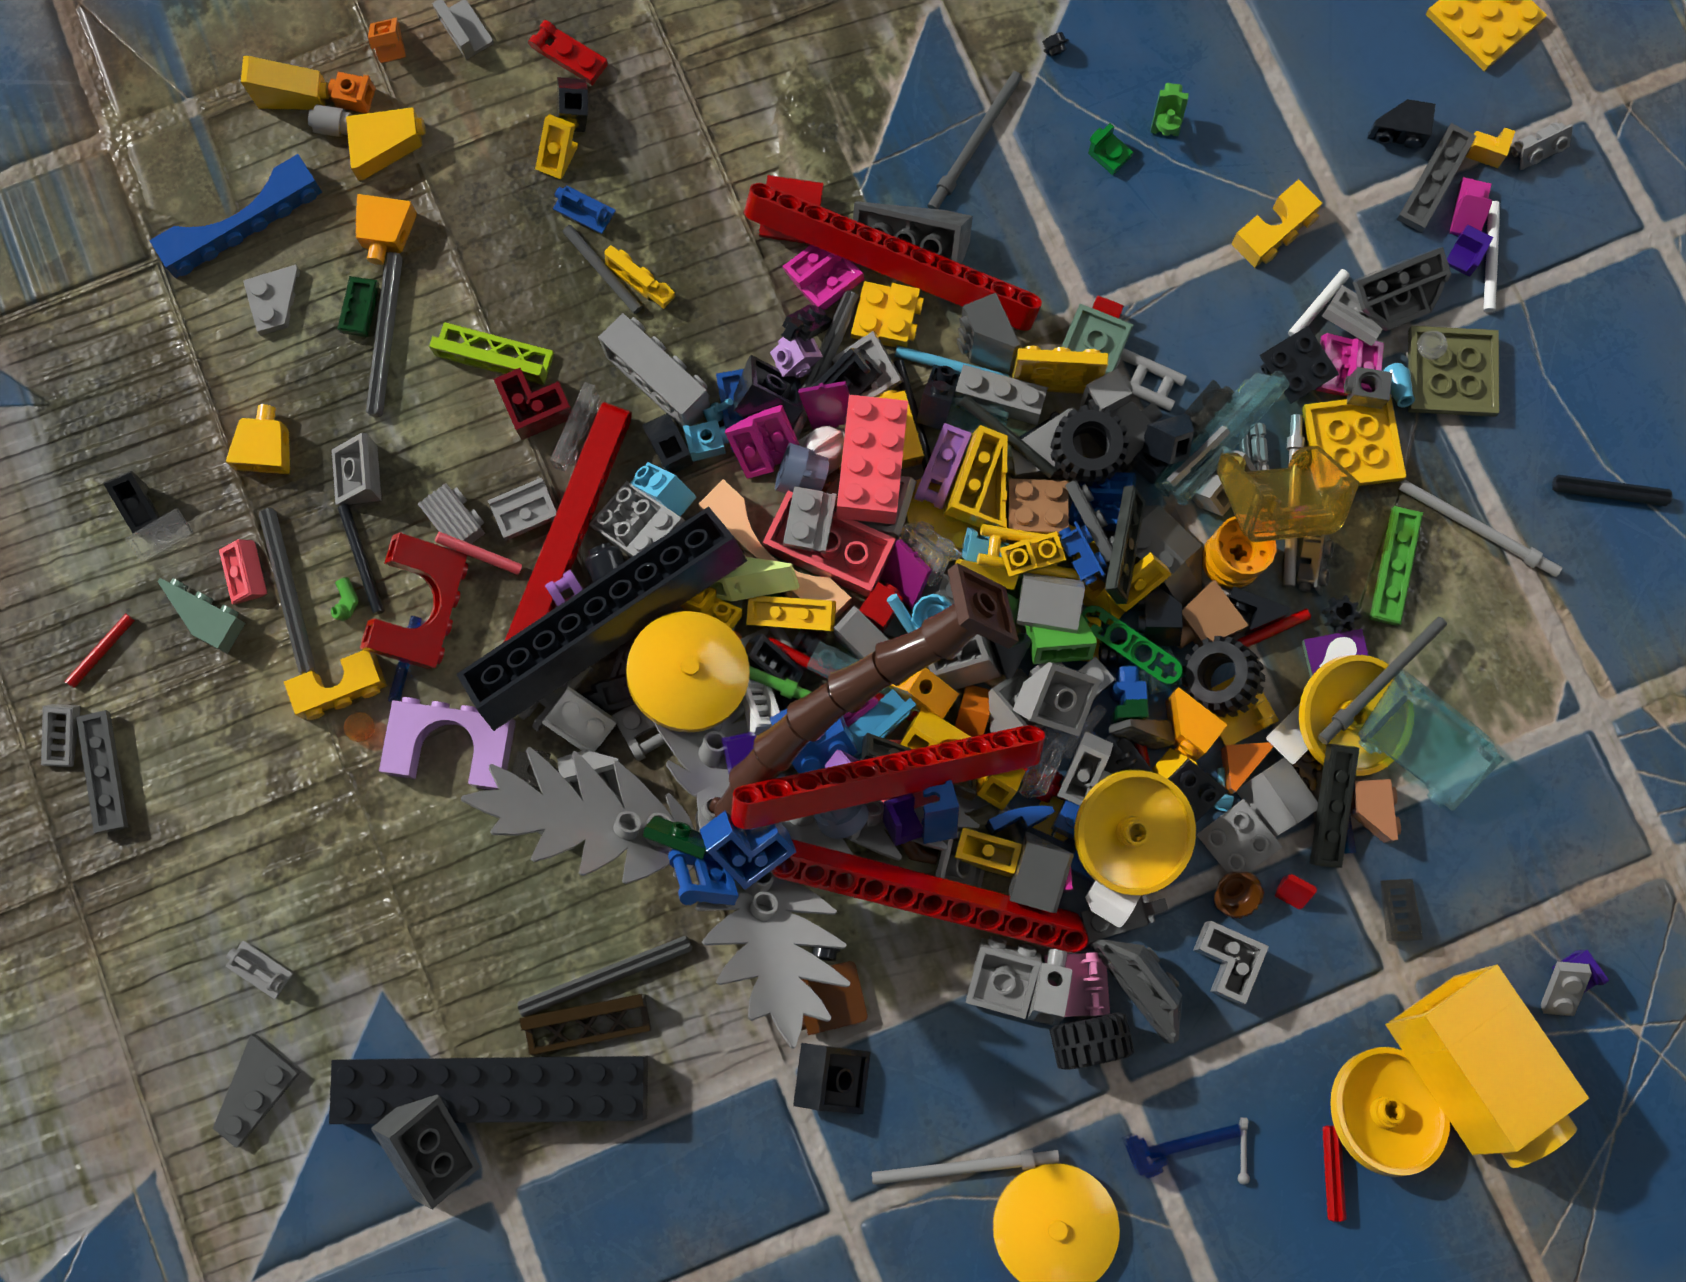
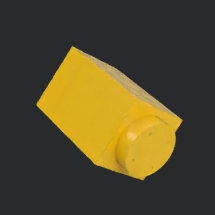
M1498 964L1453 976L1385 1024L1472 1155L1501 1153L1511 1168H1518L1552 1153L1576 1133L1577 1127L1568 1114L1588 1100L1589 1097Z

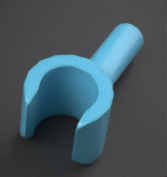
M729 398L720 404L715 402L710 408L704 409L703 413L707 422L721 421L723 419L722 411L732 406L733 400Z
M1218 768V782L1224 787L1225 768ZM1225 794L1214 807L1224 812L1232 808L1234 796Z

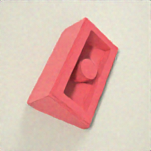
M238 539L219 549L232 604H239L267 594L256 544L253 540Z

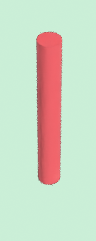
M440 531L435 538V543L518 575L521 571L522 564Z

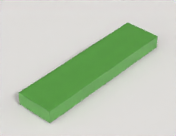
M1397 506L1391 508L1370 620L1395 626L1401 625L1423 512Z

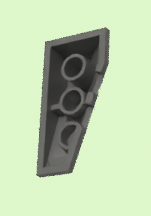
M859 201L854 203L853 220L960 264L963 263L970 244L973 218L971 215L939 209Z

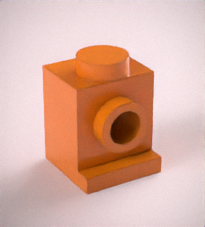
M338 71L336 79L331 78L328 84V94L335 106L361 113H369L376 90L369 75L363 74L362 77Z

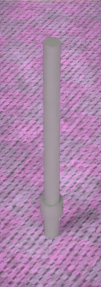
M1301 414L1291 415L1290 436L1287 437L1286 450L1289 451L1283 577V586L1295 587L1300 466L1301 451L1304 450L1305 438L1302 437L1303 415Z
M1405 479L1401 483L1400 491L1523 559L1522 562L1532 568L1536 566L1554 577L1560 574L1562 567L1543 557V553L1539 550L1523 546Z
M1033 1150L1020 1151L1019 1155L872 1172L873 1185L1019 1167H1022V1170L1035 1169L1036 1165L1059 1163L1058 1150L1033 1153Z

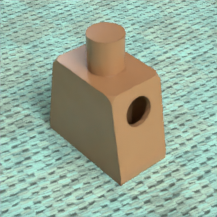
M1215 580L1210 582L1182 610L1183 629L1181 646L1177 647L1182 649L1192 641L1195 645L1197 644L1201 647L1203 646L1202 640L1206 638L1214 641V636H1222L1226 639L1227 636L1233 637L1241 633L1248 626L1247 622Z

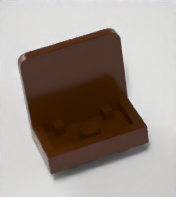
M848 961L831 965L832 968L850 981L849 987L801 979L822 1000L831 1016V1020L826 1022L803 1015L801 1031L807 1029L808 1035H813L867 1020L868 1014L854 962Z

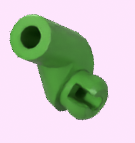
M349 577L341 578L335 582L341 595L339 603L331 608V615L336 620L345 621L351 618L358 604V597Z

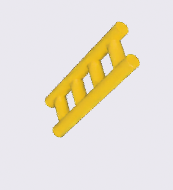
M982 524L980 535L990 537L988 554L979 553L977 565L1006 569L1003 559L1000 557L1001 539L1020 542L1046 534ZM1089 543L1093 553H1097L1098 547L1096 543ZM1080 553L1076 554L1075 560L1081 558ZM1057 564L1028 572L1080 580L1075 568L1057 566Z

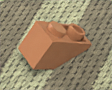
M1391 779L1355 781L1350 815L1383 843L1397 841L1398 835L1401 834V822L1399 817L1395 816L1394 808L1398 799L1397 790L1395 787H1392Z

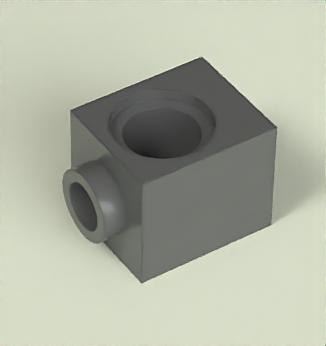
M1357 367L1350 376L1346 377L1344 383V393L1348 394L1346 404L1382 409L1390 400L1393 372ZM1361 383L1368 384L1372 392L1364 391Z

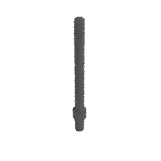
M1013 71L948 174L942 176L936 186L937 191L927 205L929 209H939L946 196L952 194L957 186L956 181L1021 81L1022 75L1019 72Z
M1437 617L1345 709H1340L1331 718L1332 722L1318 735V739L1327 745L1341 730L1345 731L1354 722L1353 718L1447 626V622L1443 618Z

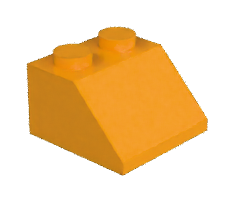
M1179 687L1165 701L1167 718L1173 723L1175 744L1173 745L1176 746L1175 751L1194 761L1198 760L1209 750L1227 724Z

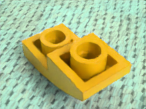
M1057 531L999 548L1008 577L1066 561Z
M712 587L706 588L681 605L686 611L700 612L713 616L731 629L734 628L742 617V609L716 598V589Z

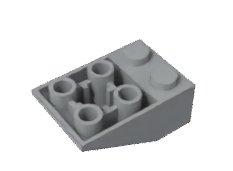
M626 481L589 525L631 558L685 521L682 517Z

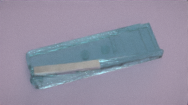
M1275 371L1271 376L1255 373L1250 379H1245L1192 439L1189 459L1170 464L1155 482V487L1166 497L1173 494L1177 503L1182 506L1189 504L1188 500H1192L1195 493L1289 387L1290 383L1281 371ZM1209 456L1211 457L1202 467L1195 471Z

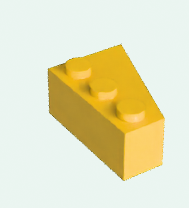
M982 425L974 431L944 514L981 528L982 524L1007 528V435Z

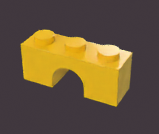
M1298 179L1277 198L1272 208L1280 216L1282 223L1279 225H1269L1257 215L1236 233L1232 245L1254 268L1262 261L1267 264L1277 255V248L1283 243L1288 246L1299 235L1297 232L1303 226L1309 228L1319 218L1318 211L1323 203Z
M362 650L340 659L344 675L341 682L332 688H325L320 675L313 671L284 681L295 715L302 719L314 720L324 715L323 711L333 707L335 709H342L351 705L352 700L361 696L369 698L379 694L380 689L386 687L387 684L376 654Z

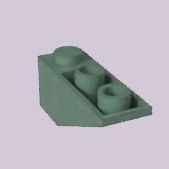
M159 578L157 582L190 633L228 654L245 625L243 621L237 618L239 612L224 604L220 609L211 605L214 599L197 591L195 596L186 592L189 586L172 578L170 583Z

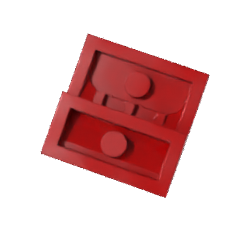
M767 175V185L821 206L824 183ZM760 224L759 237L805 243Z

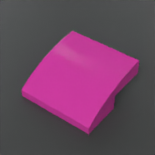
M813 245L807 247L782 266L810 303L823 310H826L843 297L847 290H852L865 280L863 272L852 261Z
M1330 333L1321 336L1320 345L1339 375L1316 388V391L1347 396L1348 394L1344 393L1346 377L1350 376L1357 367L1382 371L1383 342L1375 341L1370 346L1357 337L1349 339ZM1361 383L1364 391L1372 392L1368 384Z
M782 405L749 416L725 430V434L747 479L774 472L775 465L781 463L789 443L800 446Z

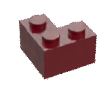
M521 368L494 379L521 440L575 418L559 381L532 392Z

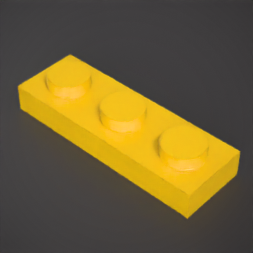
M771 596L748 598L746 625L834 631L836 601Z

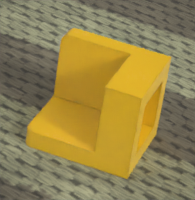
M1504 128L1498 137L1476 131L1474 133L1476 138L1469 148L1466 158L1498 168L1508 155L1515 131Z

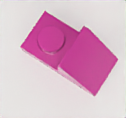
M1462 178L1459 184L1450 234L1459 236L1467 224L1482 231L1492 205V200L1488 199L1491 183Z

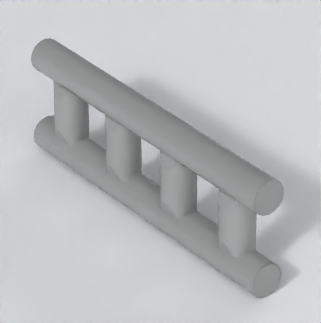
M1124 348L1115 369H1117L1121 360L1137 366L1130 380L1133 388L1131 391L1132 395L1171 411L1175 400L1168 398L1174 383L1182 386L1187 376ZM1147 371L1163 378L1157 392L1141 386Z

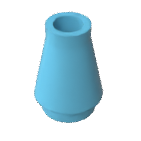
M1401 363L1387 366L1383 371L1393 372L1390 394L1396 400L1399 407L1410 406L1415 401L1410 370Z

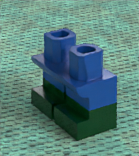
M1138 666L1120 667L1119 673L1115 675V684L1109 692L1110 698L1118 702L1119 705L1110 716L1111 725L1128 719H1147L1149 717L1146 681H1139Z

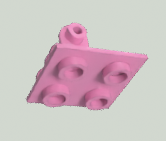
M1098 952L1067 954L1065 968H1070L1073 971L1065 1017L1110 1014L1107 968L1103 964L1102 959L1098 957ZM1044 955L1045 963H1047L1048 955ZM1048 980L1052 986H1057L1055 981Z

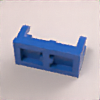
M952 780L945 781L943 785L926 788L923 791V797L936 795L939 797V801L923 806L924 818L921 821L923 825V844L957 838L959 804Z

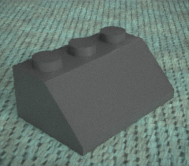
M993 293L964 305L962 317L959 318V338L956 339L961 354H967L971 363L1011 376L1020 344L997 294Z
M438 1095L396 1107L371 1128L413 1199L432 1210L480 1168L475 1156Z

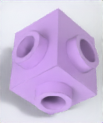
M782 337L778 341V345L770 352L775 361L776 368L779 369L782 377H803L811 371L810 367L823 357L814 338L804 341L798 337L790 342Z

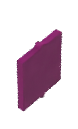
M846 381L831 384L820 383L819 386L799 389L800 399L813 430L821 426L838 428L839 425L846 424L850 394Z
M902 539L896 540L881 579L885 583L896 587L901 592L900 596L903 597V601L913 609L922 595L932 569L919 557L917 551L914 552Z

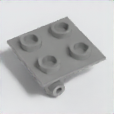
M1244 798L1197 834L1198 838L1227 874L1231 872H1250L1283 847Z

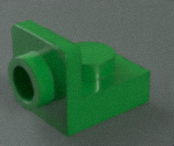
M1110 123L1104 129L1099 128L1093 133L1089 140L1091 144L1088 154L1113 176L1132 157L1133 151L1113 134L1115 127Z

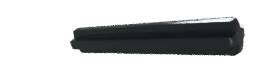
M1556 475L1552 482V490L1555 492L1667 506L1672 501V491L1664 488L1567 475Z

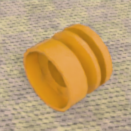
M1236 515L1227 519L1204 544L1202 567L1206 575L1212 581L1215 580L1219 586L1226 589H1232L1234 586L1243 588L1250 585L1273 562L1277 551L1276 539L1270 527L1261 519L1251 515Z

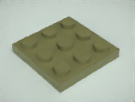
M1411 326L1408 329V369L1411 374L1412 390L1415 398L1413 404L1408 406V412L1496 417L1499 414V330Z

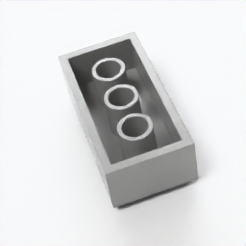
M622 313L598 336L606 358L665 413H668L682 429L685 425H695L704 416L703 410L711 407L709 402L710 395L706 390L708 388L699 376L694 375L692 377L685 371L686 365L677 356L674 355L671 358L664 351L666 347L655 336L652 338L648 337L644 333V326L636 318L633 317L630 320Z

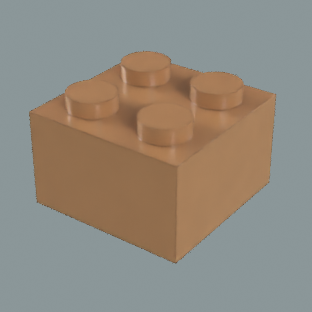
M1009 478L1006 501L1007 528L1040 534H1049L1057 531L1058 536L1061 537L1059 531L1069 527L1068 490L1065 487L1068 481ZM1006 540V543H1009V545L1017 543L1016 541Z

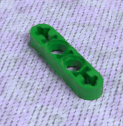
M1089 606L1082 611L1081 614L1088 625L1090 621L1087 619V616L1089 614L1096 615L1097 612L1101 613L1099 619L1106 625H1108L1109 620L1114 622L1106 629L1104 636L1099 635L1104 630L1098 625L1094 624L1090 627L1094 636L1163 684L1173 685L1181 680L1183 675L1181 663L1166 651L1099 606ZM1122 628L1127 632V640L1124 644L1116 645L1112 643L1110 639L1111 633L1115 629ZM1147 645L1152 649V657L1149 661L1140 662L1136 659L1135 652L1138 647ZM1159 654L1164 656L1159 660L1164 665L1170 666L1171 663L1175 664L1174 670L1177 673L1175 677L1169 675L1166 679L1163 678L1164 672L1158 666H1155L1154 671L1149 669L1156 662Z

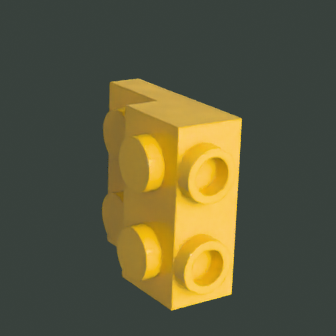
M864 281L851 331V338L860 340L873 331L877 334L883 345L895 348L898 345L907 348L908 342L915 340L918 324H913L915 314L921 315L924 298L919 297L920 289L892 283L890 287Z

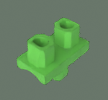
M1166 83L1164 90H1160L1151 125V133L1162 132L1165 136L1170 134L1179 136L1189 94L1182 93V85Z

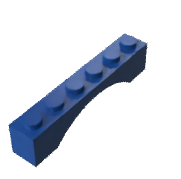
M299 154L274 167L268 182L260 194L237 214L221 222L206 226H173L149 241L165 268L177 278L189 274L194 267L201 263L213 260L225 249L237 246L244 238L254 232L264 230L268 224L276 219L288 216L292 210L300 205L312 202L316 199L317 195L323 192Z

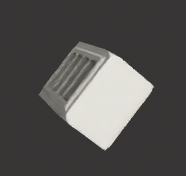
M749 680L742 702L748 731L753 732L757 736L772 726L770 717L780 713L772 688ZM752 693H763V695H752Z

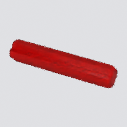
M1334 1125L1324 1126L1322 1129L1327 1217L1332 1222H1342L1346 1220L1342 1142L1337 1135Z

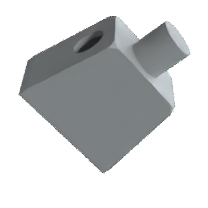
M1049 949L1047 963H1041L1027 1020L1055 1026L1059 1025L1064 1019L1073 971L1070 968H1065L1067 952ZM1048 980L1055 981L1057 986H1052Z

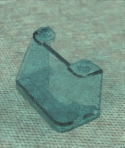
M1404 669L1394 677L1358 733L1361 739L1359 744L1370 754H1373L1375 751L1379 754L1384 752L1426 785L1430 791L1427 796L1439 807L1444 804L1452 811L1505 759L1485 732Z

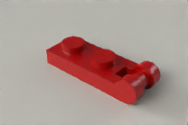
M543 20L539 26V32L536 35H532L528 40L530 47L577 77L586 79V82L593 86L608 66L607 59L560 31L548 20ZM548 38L554 40L551 46L545 43Z

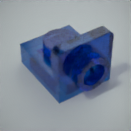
M1134 1133L1121 1137L1136 1174L1140 1176L1145 1174L1146 1178H1151L1164 1172L1162 1167L1169 1164L1167 1158L1160 1156L1148 1161L1147 1157L1151 1156V1153L1144 1138L1139 1139L1138 1135Z

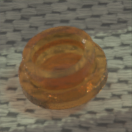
M363 712L351 714L344 723L346 736L355 742L368 740L375 730L373 719Z

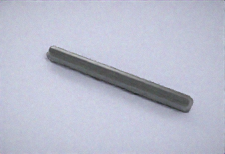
M388 252L385 256L366 413L375 417H381L384 410L402 267V256L396 252Z
M849 290L844 293L819 348L823 357L811 367V371L808 373L802 388L812 387L829 370L832 359L836 355L859 303L860 297L857 293ZM803 404L802 412L792 425L797 439L808 418Z
M273 508L263 509L259 512V518L298 672L300 674L309 671L315 672L316 667L277 513Z
M682 936L519 1001L517 1003L518 1010L522 1017H528L691 952V942L687 936Z

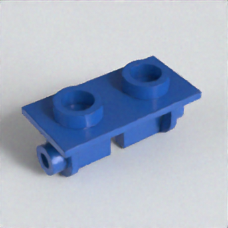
M567 185L556 190L555 197L558 200L553 207L554 211L603 234L616 212L615 209Z
M1075 521L1076 529L1071 531L1070 527L1064 528L1059 531L1061 536L1059 539L1069 557L1080 553L1081 558L1073 561L1072 564L1080 577V581H1084L1086 585L1097 581L1095 575L1101 573L1103 578L1106 577L1103 570L1108 568L1100 551L1095 554L1093 553L1089 543L1094 540L1086 525L1080 527L1077 521Z

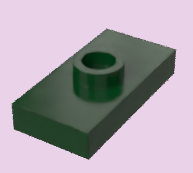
M349 276L337 327L339 333L368 337L380 285L377 280Z
M655 815L645 826L644 838L699 859H703L708 853L701 832L691 829L686 823L672 822Z

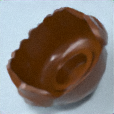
M1231 872L1218 882L1214 901L1216 907L1225 915L1242 919L1243 916L1252 915L1253 911L1258 909V906L1263 903L1264 891L1256 875L1250 872Z

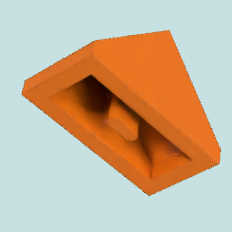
M974 685L965 687L955 724L956 728L971 737L984 734L990 715L988 693L990 690Z
M1270 742L1226 745L1221 749L1223 768H1225V787L1229 795L1235 793L1274 747Z

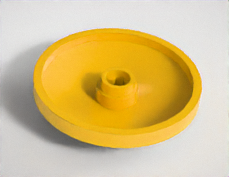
M693 611L670 613L657 618L639 633L631 647L626 668L630 694L642 713L664 728L687 733L711 729L728 719L736 711L746 693L750 674L746 650L734 631L713 616Z
M1346 655L1325 663L1309 679L1300 700L1299 726L1305 745L1320 764L1324 766L1327 745L1318 739V735L1332 722L1331 718L1340 709H1345L1389 664L1372 656ZM1399 674L1353 718L1354 722L1345 731L1341 730L1328 743L1360 748L1356 776L1374 774L1388 767L1402 753L1409 740L1413 725V705L1409 690Z
M1143 770L1120 771L1098 782L1083 799L1075 820V846L1082 865L1099 884L1126 895L1150 894L1171 884L1186 868L1192 856L1196 840L1194 813L1184 793L1169 779Z
M1392 1047L1373 1048L1358 1053L1342 1066L1332 1087L1330 1104L1335 1130L1349 1154L1365 1168L1380 1175L1390 1177L1412 1175L1430 1167L1440 1157L1447 1144L1450 1120L1436 1102L1401 1049Z
M1064 1163L1036 1165L1035 1169L1025 1170L1011 1180L998 1199L993 1217L995 1245L1006 1268L1020 1282H1096L1109 1268L1118 1248L1120 1227L1115 1204L1103 1185L1089 1173L1078 1167Z

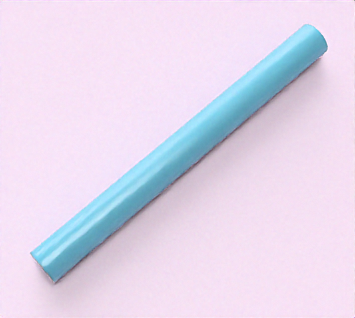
M898 345L895 352V357L932 367L934 365L948 366L961 372L964 364L1009 376V374Z

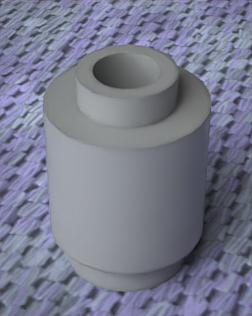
M316 104L314 110L310 109L308 125L312 127L314 133L342 137L343 135H348L346 116H352V114L345 112L343 108Z

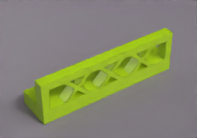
M446 322L443 323L439 338L432 336L429 345L436 357L496 373L506 374L521 368L527 381L542 385L545 384L554 356V352L549 349ZM449 332L460 334L465 342L457 343L447 340ZM483 340L487 341L492 349L488 351L471 345ZM510 347L514 348L519 356L514 358L499 354L498 352ZM535 354L545 357L543 365L526 361V359Z

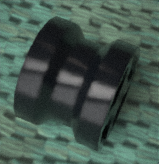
M801 629L794 639L792 646L796 649L802 648L806 651L807 656L814 658L825 643L828 634L824 631Z
M1119 639L1116 642L1112 641V643L1116 645H1121L1126 642V640ZM1100 641L1098 656L1099 661L1104 667L1114 665L1116 669L1124 666L1125 657Z

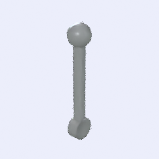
M1240 1117L1241 1173L1237 1179L1240 1184L1246 1185L1250 1181V1176L1247 1174L1248 1119Z

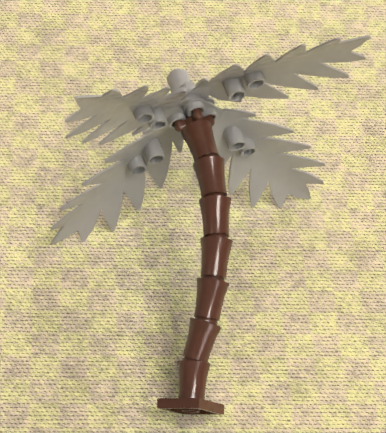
M958 563L953 565L947 572L954 604L940 613L925 619L922 627L897 638L877 643L875 651L845 668L831 672L825 684L805 697L790 703L787 708V714L769 729L758 734L754 739L752 751L734 766L729 774L722 738L749 732L746 720L734 723L745 714L742 701L728 719L704 731L678 732L664 728L654 722L658 732L684 767L682 768L668 760L666 763L667 768L676 781L689 794L696 797L698 811L695 815L697 824L695 831L700 832L703 826L725 810L731 816L733 792L737 787L775 779L780 771H785L790 767L796 756L810 741L815 742L819 740L846 713L857 712L870 699L892 684L895 686L901 685L927 666L943 658L948 660L955 658L977 634L1008 649L1019 642L1006 587ZM743 600L731 601L729 603L741 608ZM680 606V607H678L677 609H675V612L686 611V610H684V609ZM763 628L740 639L744 648L752 637L759 634L766 636L769 629ZM752 693V695H761V694H762V693ZM528 747L526 752L541 793L515 774L490 764L489 771L499 790L479 791L462 795L461 797L462 802L499 818L490 831L492 835L516 836L544 830L531 856L533 862L554 857L585 841L579 874L584 876L617 859L627 850L622 878L624 884L647 878L670 865L668 854L673 848L643 837L645 826L655 815L672 822L686 823L694 830L690 817L670 793L666 795L670 809L669 813L663 804L634 774L619 761L615 760L613 766L622 806L609 786L576 751H573L572 758L581 797L561 774L531 747ZM780 774L777 778L785 777V775ZM978 795L972 801L956 796L959 804L958 828L978 829L980 825L965 813L980 809L990 803ZM923 806L914 809L920 823L924 818ZM883 813L881 821L877 825L869 826L866 829L862 828L859 837L852 840L895 860H901L902 855L884 831V829H887L883 823ZM813 815L781 822L789 831L791 839L852 854L843 838L835 839L824 835L820 831ZM922 837L911 840L942 851L948 849V846L943 841L923 844ZM687 865L688 870L690 871L694 866ZM674 868L673 876L677 878ZM771 871L746 890L734 879L739 895L735 905L698 902L695 906L697 911L737 910L717 924L702 941L706 946L746 944L725 965L716 983L723 985L758 977L749 999L748 1019L753 1021L770 1014L790 1048L794 1049L802 1029L803 1015L826 1022L831 1020V1016L822 1000L801 979L841 987H849L850 981L812 953L799 947L811 946L844 949L846 943L823 928L791 912L835 915L837 910L801 884L779 879Z

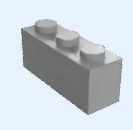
M963 364L955 391L954 403L959 404L963 397L968 395L988 412L1037 425L1048 388Z

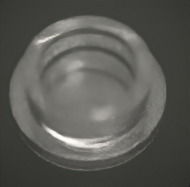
M1427 331L1420 336L1417 342L1419 353L1431 360L1442 357L1448 347L1446 337L1439 331Z

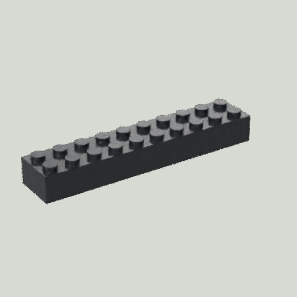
M708 506L456 675L477 711L491 729L495 731L634 638L651 622L671 613L747 562V559L734 536Z
M648 1055L331 1060L329 1124H377L396 1107L433 1095L440 1096L455 1123L643 1121L647 1119Z

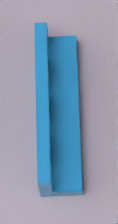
M892 689L876 706L849 727L858 753L852 756L861 760L862 739L866 733L881 738L887 737L913 713L916 703L911 698L905 702Z

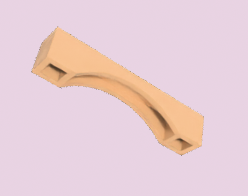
M723 479L699 503L700 510L702 511L708 506L734 536L746 557L778 561L761 545L751 529L744 498ZM796 570L794 571L800 587L797 590L787 591L784 594L787 598L836 601L835 620L851 605V597L830 577L812 576Z

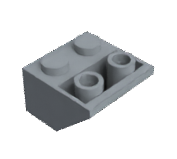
M978 634L964 646L955 658L951 660L943 658L928 666L932 673L954 690L1002 677L990 640Z

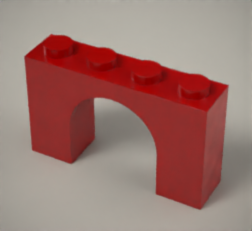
M403 533L393 535L384 564L414 573L423 578L433 594V609L426 622L417 628H405L376 618L368 620L360 649L425 669L436 668V665H439L444 657L445 648L442 647L444 637L449 635L452 628L453 620L450 619L452 608H456L461 593L457 591L460 580L465 578L468 571V563H465L467 555Z

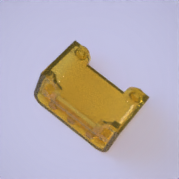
M1307 446L1297 450L1292 455L1288 468L1245 472V459L1238 453L1221 454L1217 466L1218 477L1239 527L1251 542L1335 533L1344 525L1360 483L1320 446Z

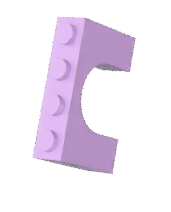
M403 697L402 702L392 700L379 772L390 776L416 779L420 752L426 737L438 727L458 725L464 727L469 732L474 745L468 784L474 788L499 790L489 771V765L494 764L507 770L516 723L514 719L493 731L473 706L461 705V710L449 708L450 704L438 701H432L431 706L422 705L420 704L421 700L410 697Z

